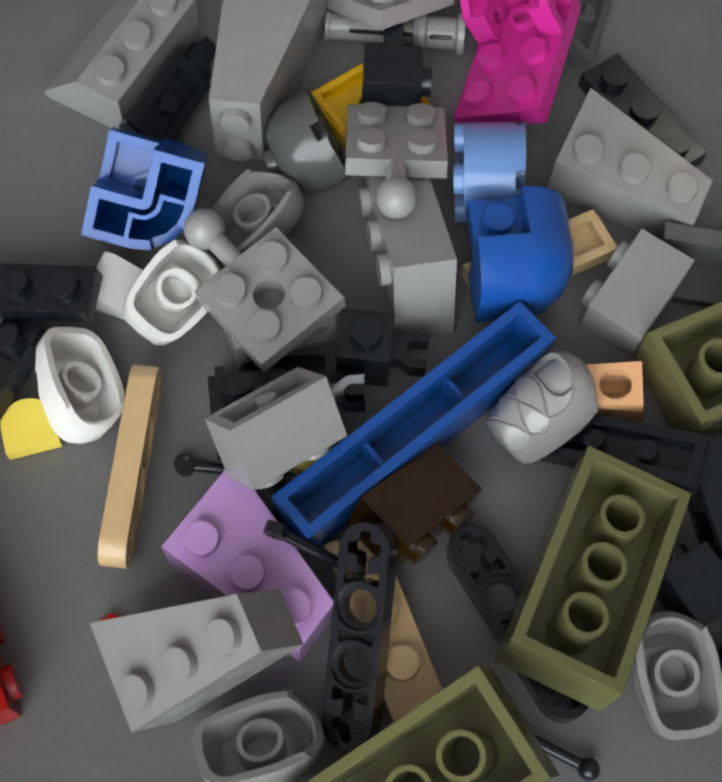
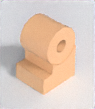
M642 361L586 364L593 374L596 384L598 407L596 414L642 422L644 407Z

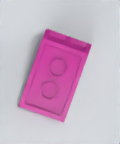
M460 0L462 18L476 40L478 47L454 115L456 123H546L580 14V0Z

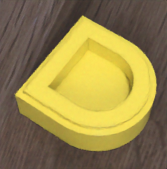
M25 398L14 402L9 406L1 419V433L5 454L9 460L63 447L62 440L51 428L39 399Z

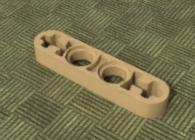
M134 364L129 373L99 535V566L129 569L133 560L161 400V367Z

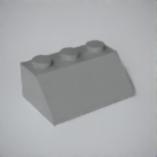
M115 0L45 89L46 96L109 128L116 127L121 129L118 127L168 55L172 54L179 47L186 51L191 43L196 42L200 37L196 0Z

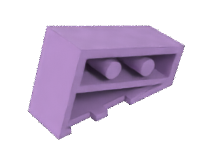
M224 470L161 546L169 565L213 598L239 593L280 590L304 643L299 648L290 652L289 655L298 662H301L332 621L334 601L296 547L285 541L273 539L263 533L267 520L276 521V519L257 492L229 478Z

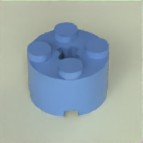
M525 122L455 123L454 147L456 164H454L453 170L455 222L467 223L465 213L467 201L520 196L522 186H525L526 125Z

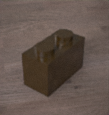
M436 442L364 494L358 501L346 525L350 527L359 522L372 520L387 524L393 530L398 541L397 568L407 560L416 565L437 546L438 541L435 538L446 530L452 536L470 521L475 513L469 507L482 488ZM369 532L368 538L361 539V541L375 556L379 555L381 552L380 545L372 543L371 533Z

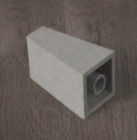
M223 0L209 93L216 157H227L234 161L264 160L262 153L269 149L266 138L268 120L276 108L295 96L325 34L326 0Z

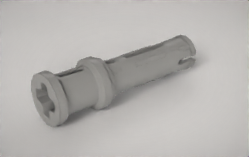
M331 10L326 11L325 41L343 40L383 43L384 29H377ZM459 12L457 16L426 14L400 23L403 24V44L423 46V53L426 48L454 50L456 55H463L466 24L462 18V12Z

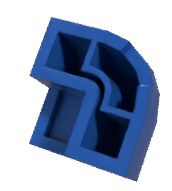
M112 127L109 129L99 179L91 185L81 236L130 249L152 250L154 247L172 242L184 231V222L187 216L197 207L208 161L207 155L196 148L168 138L159 140Z
M522 186L519 197L467 201L465 213L472 251L468 281L475 322L495 321L519 301L534 316L545 313L546 308L562 296L573 273V240L565 199L557 191L542 186Z

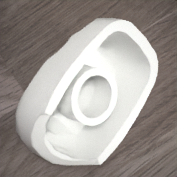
M174 239L152 258L136 280L124 304V320L139 335L154 345L164 346L174 342L189 331L208 312L197 300L194 291L221 270L216 259L208 251L197 249L188 241Z
M70 326L48 329L36 346L35 371L38 379L39 398L54 433L66 442L84 444L96 441L112 427L123 410L125 392L116 366L103 341L91 330Z

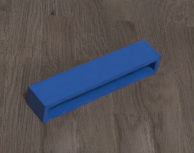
M519 301L333 447L327 454L319 458L272 495L274 518L279 523L287 526L292 533L321 547L347 526V521L364 494L436 442L443 448L499 402L501 396L506 394L515 383L516 378L543 356L551 352L556 337Z

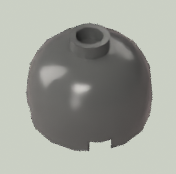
M307 90L288 99L276 108L268 120L266 128V138L270 149L262 154L272 173H279L290 177L305 192H322L343 183L353 176L345 175L346 156L341 146L337 145L331 133L333 130L313 95Z

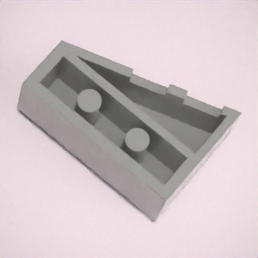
M590 87L555 161L547 188L557 191L568 204L585 211L594 209L600 217L637 232L644 229L658 237L665 221L694 225L713 180Z
M365 176V187L357 188L359 212L361 217L369 218L366 221L370 251L376 252L377 277L380 286H383L388 313L395 314L393 336H404L416 331L430 333V336L454 333L457 257L430 178L407 177V180L414 185L417 191L418 200L416 207L408 216L401 219H392L385 216L376 204L377 189L386 180V177Z
M280 590L233 594L89 623L131 732L182 720L304 644Z

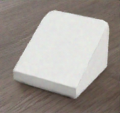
M105 251L97 265V269L103 275L95 310L124 320L123 308L125 301L143 270L118 255Z

